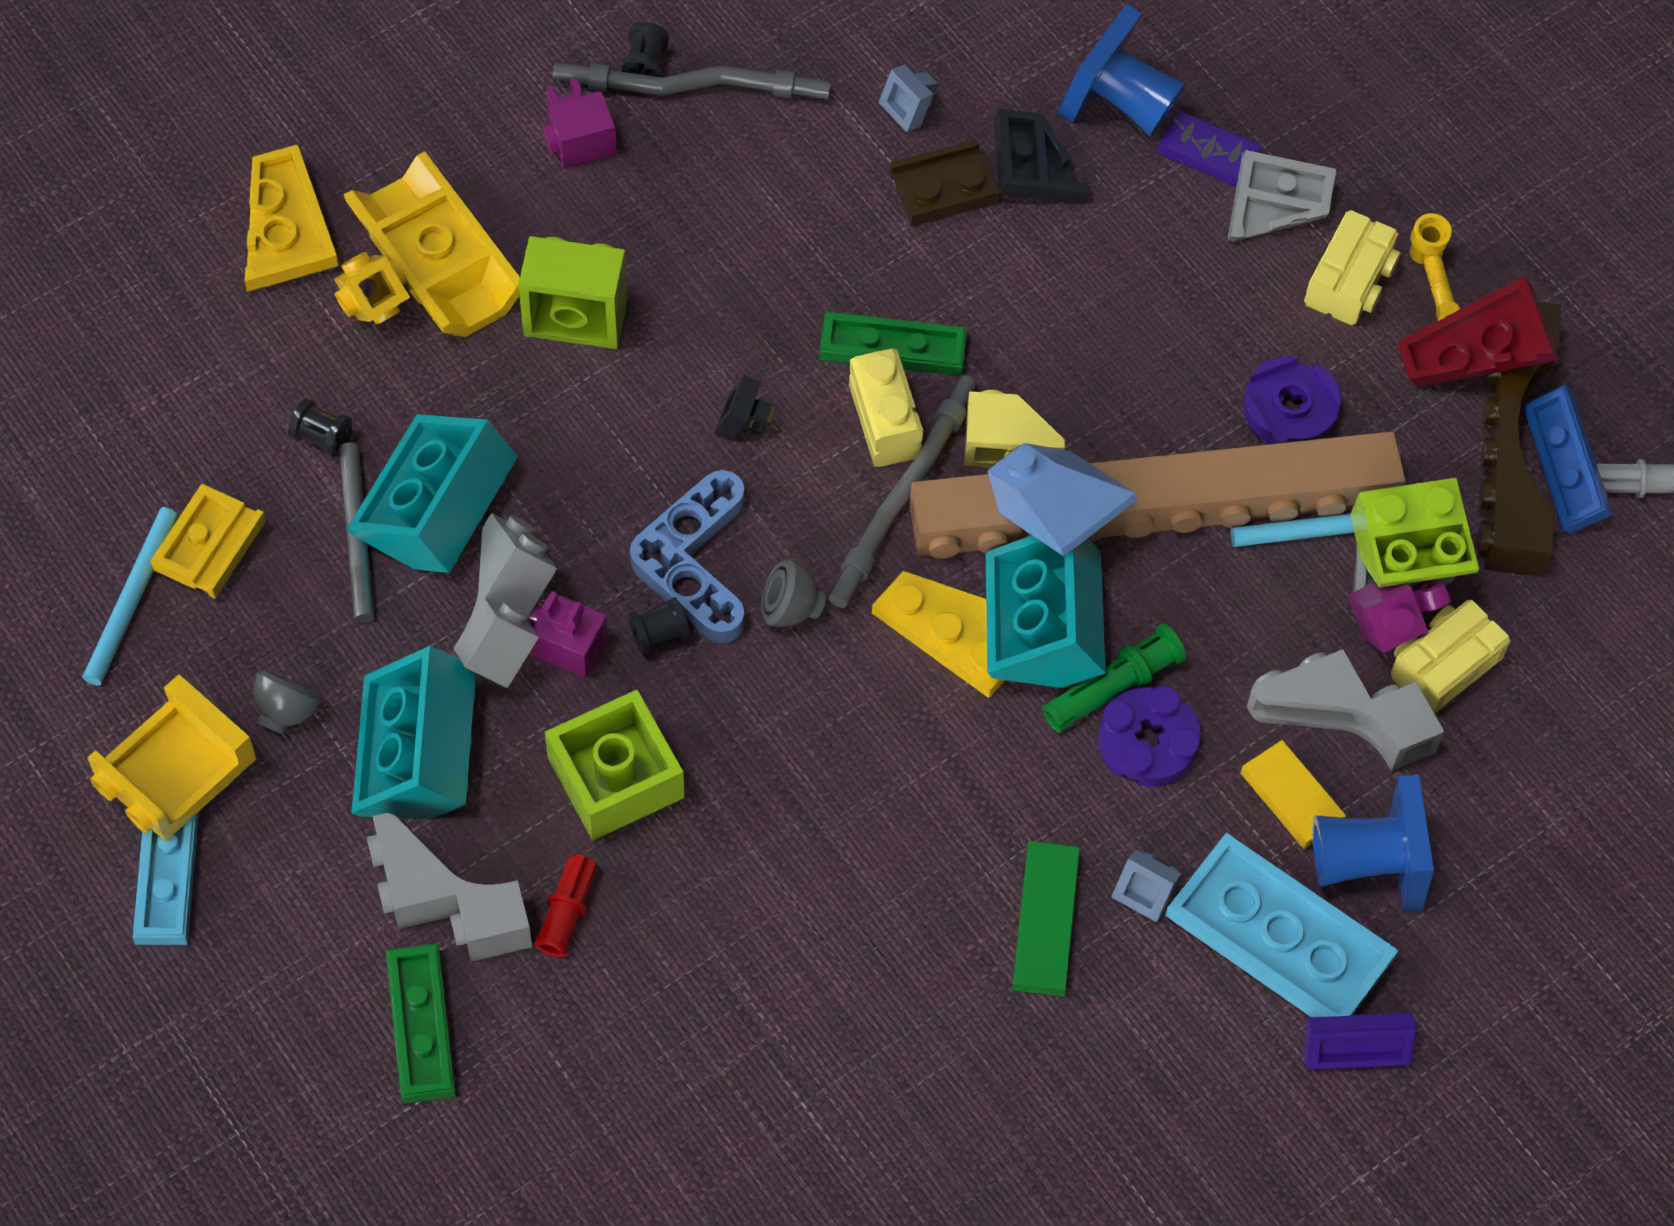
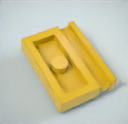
M201 484L150 560L152 569L195 590L199 588L206 591L210 597L216 599L265 524L264 512L259 509L254 511L247 508L244 502Z

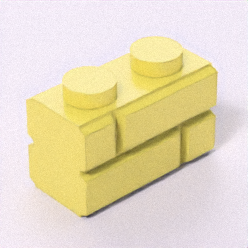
M1352 210L1346 211L1309 281L1304 300L1306 306L1324 314L1330 313L1333 318L1349 325L1357 323L1363 310L1372 313L1383 289L1377 283L1381 275L1388 278L1391 277L1401 255L1400 251L1394 249L1399 234L1396 229L1377 221L1373 223L1370 218Z
M892 348L855 356L850 359L851 374L849 376V388L874 466L882 467L914 460L922 447L923 428L918 413L915 412L916 406L898 350Z
M1467 600L1456 610L1451 605L1446 606L1430 622L1429 627L1431 630L1420 638L1416 637L1399 645L1394 651L1396 660L1391 671L1392 679L1400 687L1417 682L1434 714L1504 658L1510 644L1509 635L1494 621H1490L1488 615L1473 600Z

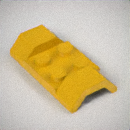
M425 151L415 157L403 178L371 195L355 190L344 194L345 201L368 230L370 239L383 256H386L388 260H395L407 280L405 286L418 304L424 306L443 333L467 337L507 315L519 298V275Z

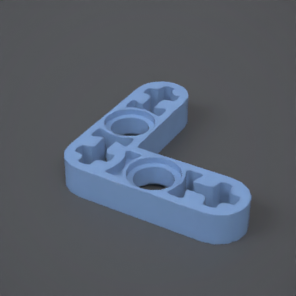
M725 470L714 471L703 478L638 534L631 542L630 563L634 573L664 601L667 602L668 599L676 597L681 604L687 621L707 639L721 644L735 640L742 633L744 627L743 604L733 593L696 562L691 555L733 520L743 509V482L738 475ZM717 490L723 494L730 490L731 500L728 501L726 498L720 497L714 502V491ZM709 506H711V517L706 510ZM690 516L699 520L701 527L697 532L686 535L676 531L674 523L681 517ZM647 550L651 554L659 550L661 551V562L668 569L665 577L663 566L656 559L650 558L646 562L644 561V551ZM689 577L697 580L701 588L692 596H681L675 592L673 585L677 580ZM709 596H710V607H708V606L705 604V603L707 602ZM711 608L721 616L728 612L731 613V623L727 624L721 620L714 624Z

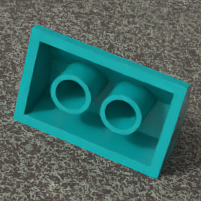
M417 414L350 522L347 530L354 537L412 569L450 573L518 456L489 420Z
M1033 535L987 551V673L995 679L1063 688L1105 674L1101 551L1087 538L1068 554L1062 556Z
M428 646L364 676L351 814L359 817H373L389 813L397 818L433 819L466 805L476 673L465 668L459 658Z

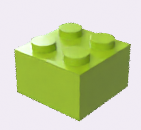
M529 236L518 284L524 337L618 350L628 302L625 249L614 248L603 243L590 245L568 242L559 237L539 238Z
M638 690L632 691L545 731L547 758L592 841L684 798V772Z

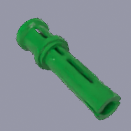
M1165 623L1158 624L1154 628V634L1135 646L1125 645L1117 654V659L1105 667V674L1081 681L1064 694L1042 705L1043 714L1047 722L1057 733H1061L1074 724V722L1090 714L1134 685L1136 687H1145L1152 682L1154 674L1172 663L1179 665L1187 659L1184 646L1170 626Z

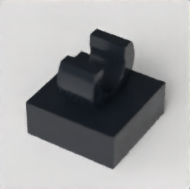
M745 374L739 379L727 395L714 431L715 434L731 441L742 428L749 433L760 436L764 426L770 425L776 407L766 401L756 399L761 385L760 381Z

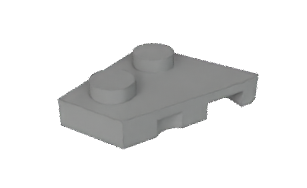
M1246 150L1241 158L1227 240L1235 242L1325 218L1330 210L1336 169Z

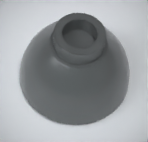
M785 559L774 567L766 581L761 599V613L767 625L790 627L801 623L808 617L817 619L824 609L826 594L825 591L817 589L815 579L808 569L792 559Z
M261 670L256 673L253 682V699L260 713L256 723L284 735L288 726L300 724L310 718L322 703L318 693L267 670Z

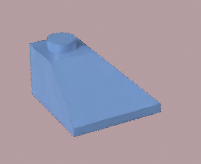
M1023 443L987 470L999 513L1062 556L1068 554L1137 501L1134 491L1067 450Z

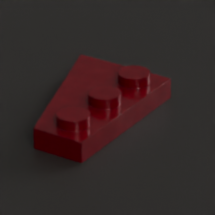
M1526 277L1397 342L1409 380L1416 387L1560 360L1533 285Z

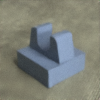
M904 64L891 69L878 103L906 132H910L921 127L926 112L932 104L931 100L934 94L931 91L938 89L939 84L928 72L914 74Z
M1135 849L1125 864L1111 898L1157 922L1169 902L1181 873L1173 866L1168 867L1153 859L1152 855Z

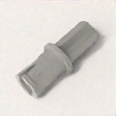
M1638 459L1636 464H1597L1606 493H1636L1637 498H1643L1645 493H1674V464H1646L1644 459Z

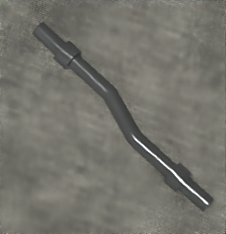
M555 62L552 79L555 81L569 83L571 79H576L580 84L588 85V90L607 93L608 88L657 96H667L713 85L726 84L773 91V96L792 99L793 94L829 99L831 81L795 76V71L777 69L776 73L724 65L662 78L611 70L610 65L591 63V66L587 67Z
M961 376L949 399H945L940 403L933 416L935 424L915 460L876 511L858 546L851 548L841 564L842 574L829 596V600L833 605L845 608L858 584L867 580L875 566L874 555L894 519L910 499L911 482L923 481L926 478L951 433H955L960 429L967 416L965 408L968 404L969 391L974 392L977 388V381L971 376Z

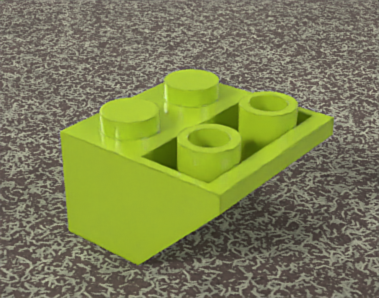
M1457 478L1359 492L1350 517L1361 561L1379 588L1478 573L1479 566Z

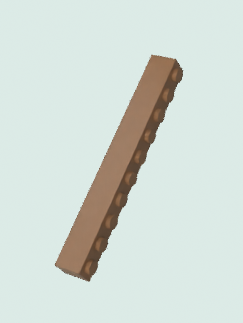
M1394 431L1090 463L1134 491L1137 501L1088 539L1093 543L1101 540L1103 537L1126 535L1130 538H1140L1149 535L1151 532L1174 530L1179 533H1187L1206 526L1223 525L1224 527L1234 528L1252 521L1271 520L1272 522H1285L1299 516L1319 515L1327 517L1352 511L1359 492L1405 485L1406 481ZM988 474L911 482L909 508L918 557L932 556L937 559H945L963 552L981 551L986 553L987 551L1032 536L999 513Z

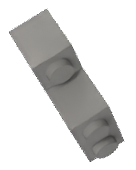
M491 513L482 530L479 589L476 604L464 632L453 649L465 668L508 688L539 638L528 622L529 614L558 568L546 553L549 549L548 546L534 537L536 530L530 524L513 515L508 520H505Z
M1343 649L1326 655L1324 652L1316 653L1302 661L1299 667L1283 673L1280 670H1273L1262 675L1253 684L1247 704L1252 717L1262 723L1336 729L1357 734L1378 750L1391 771L1436 754L1444 735L1442 726L1417 682L1400 688L1398 685L1387 686L1370 698Z
M384 813L373 816L377 835L367 837L373 867L384 865L387 881L377 883L384 914L395 912L398 930L450 917L456 945L467 944L471 962L532 947L530 927L518 880L494 885L465 881L454 875L395 815Z

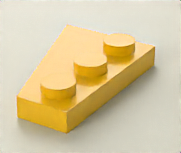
M298 144L252 157L249 202L251 209L250 226L247 234L248 258L244 281L247 292L339 266L334 246Z
M903 571L873 603V615L988 698L1005 681L992 678L987 673V614L985 598Z

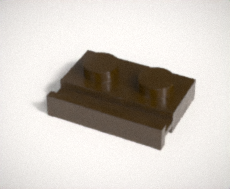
M977 139L890 162L889 174L891 179H894L897 194L911 227L999 203L1000 191L985 156H982L979 150Z

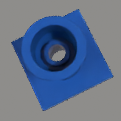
M1126 4L1080 65L1057 114L1073 123L1096 92L1131 118L1151 137L1176 103L1186 86V82L1155 69L1124 50L1142 15Z
M1419 775L1398 776L1389 817L1342 818L1323 815L1313 816V856L1317 881L1320 887L1351 879L1397 874L1402 912L1423 911L1434 867Z

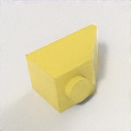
M998 390L969 391L964 466L991 468L1023 443L1064 450L1065 439L1019 395L1005 394Z

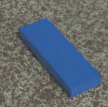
M1563 385L1523 405L1562 529L1568 534H1572L1612 515L1613 512L1572 389Z

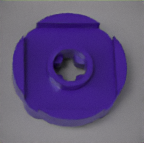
M1287 356L1269 360L1255 370L1245 390L1243 412L1248 425L1260 438L1265 440L1267 445L1325 439L1334 430L1338 419L1341 393L1335 379L1325 368L1314 363L1312 368L1306 364L1298 363L1299 358ZM1289 395L1293 401L1301 399L1303 403L1298 410L1288 409L1283 406V396Z
M1168 686L1136 688L1122 693L1104 708L1098 735V747L1105 764L1119 777L1122 778V774L1130 779L1138 780L1137 785L1163 786L1178 780L1190 768L1199 746L1200 726L1191 707L1180 699L1179 694L1173 688ZM1142 728H1151L1160 733L1157 740L1158 745L1151 746L1147 740L1139 741L1136 736L1141 734Z

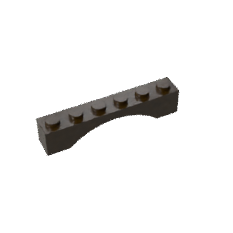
M1539 302L1556 351H1558L1560 346L1561 304ZM1553 362L1485 374V384H1492V396L1486 397L1483 409V425H1490V438H1484L1481 451V466L1488 467V479H1483L1481 483L1479 508L1487 510L1486 521L1480 522L1477 535V550L1485 551L1484 570L1543 577L1553 554L1554 510L1540 494L1526 468L1520 448L1518 426L1522 400L1533 385L1551 369Z

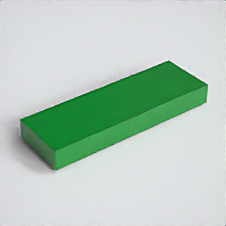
M825 311L819 360L850 364V359L855 356L893 348L898 350L904 370L961 376L967 327Z
M1028 841L1012 991L1064 997L1080 847Z
M434 943L386 950L402 1103L404 1105L456 1097L439 945Z

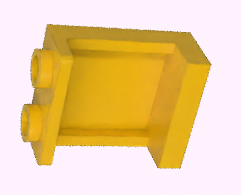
M180 674L164 687L168 699L164 706L105 758L96 750L87 757L94 773L90 781L99 793L109 801L117 797L128 807L125 813L136 827L144 833H148L152 829L165 842L256 760L250 737Z

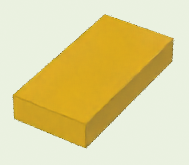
M1283 740L1242 766L1240 774L1303 849L1313 844L1312 821L1314 815L1346 818L1344 812Z

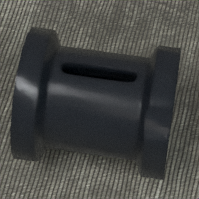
M639 22L634 24L629 30L628 40L631 43L629 56L623 59L622 72L662 77L663 66L660 60L662 51L668 47L670 37L668 32L655 23Z
M307 398L294 411L289 424L288 435L295 441L305 439L325 449L327 455L334 458L340 454V445L347 443L350 438L352 418L344 414L336 417L318 409L316 402Z
M676 597L668 599L667 605L640 615L636 611L628 613L630 629L642 656L651 653V647L677 638L682 642L690 639L687 619Z

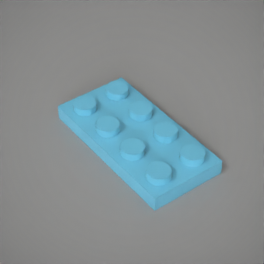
M1225 833L1168 906L1165 915L1310 1017L1353 1015L1394 961L1399 951L1228 833Z

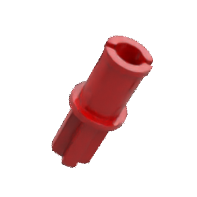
M582 854L568 858L555 894H550L546 900L549 910L539 936L534 942L536 949L542 953L558 958L566 956L567 948L578 919L583 918L587 912L584 903L597 871V863Z

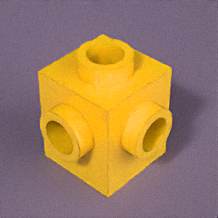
M363 252L345 262L341 266L345 273L334 279L340 289L335 292L339 305L349 318L355 315L360 321L370 322L373 320L375 324H379L400 311L398 305L410 298L403 286L407 284V280L394 259L388 260L383 255L369 257L367 252ZM368 278L372 281L374 289L369 296L365 297L359 284Z

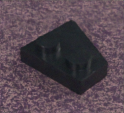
M998 109L994 118L1000 195L1086 204L1091 194V187L1087 181L1080 183L1069 167L1072 158L1064 145L1056 140L1054 130L1044 114Z

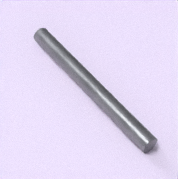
M344 443L340 445L339 453L354 621L365 624L374 620L368 544L354 537L347 530V527L364 501L359 446L355 443Z

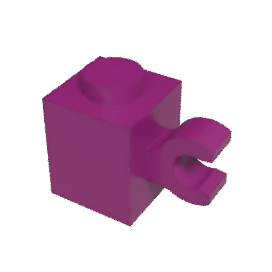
M571 79V95L560 97L555 93L553 85L547 86L549 124L543 126V134L549 152H558L563 168L617 154L615 125L601 91L582 96L580 83L576 79Z
M1436 579L1421 581L1413 587L1407 584L1379 588L1377 583L1373 582L1347 595L1363 638L1383 653L1428 632L1421 612L1435 610L1451 602L1445 584L1443 582L1438 584Z
M551 592L543 607H537L529 620V624L539 637L532 648V656L587 678L608 639L607 615Z

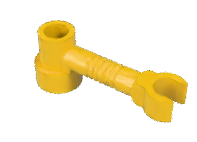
M1429 213L1419 217L1413 227L1410 237L1412 243L1410 256L1415 262L1424 265L1437 308V321L1460 309L1454 301L1441 258L1450 240L1452 229L1449 222L1443 216Z

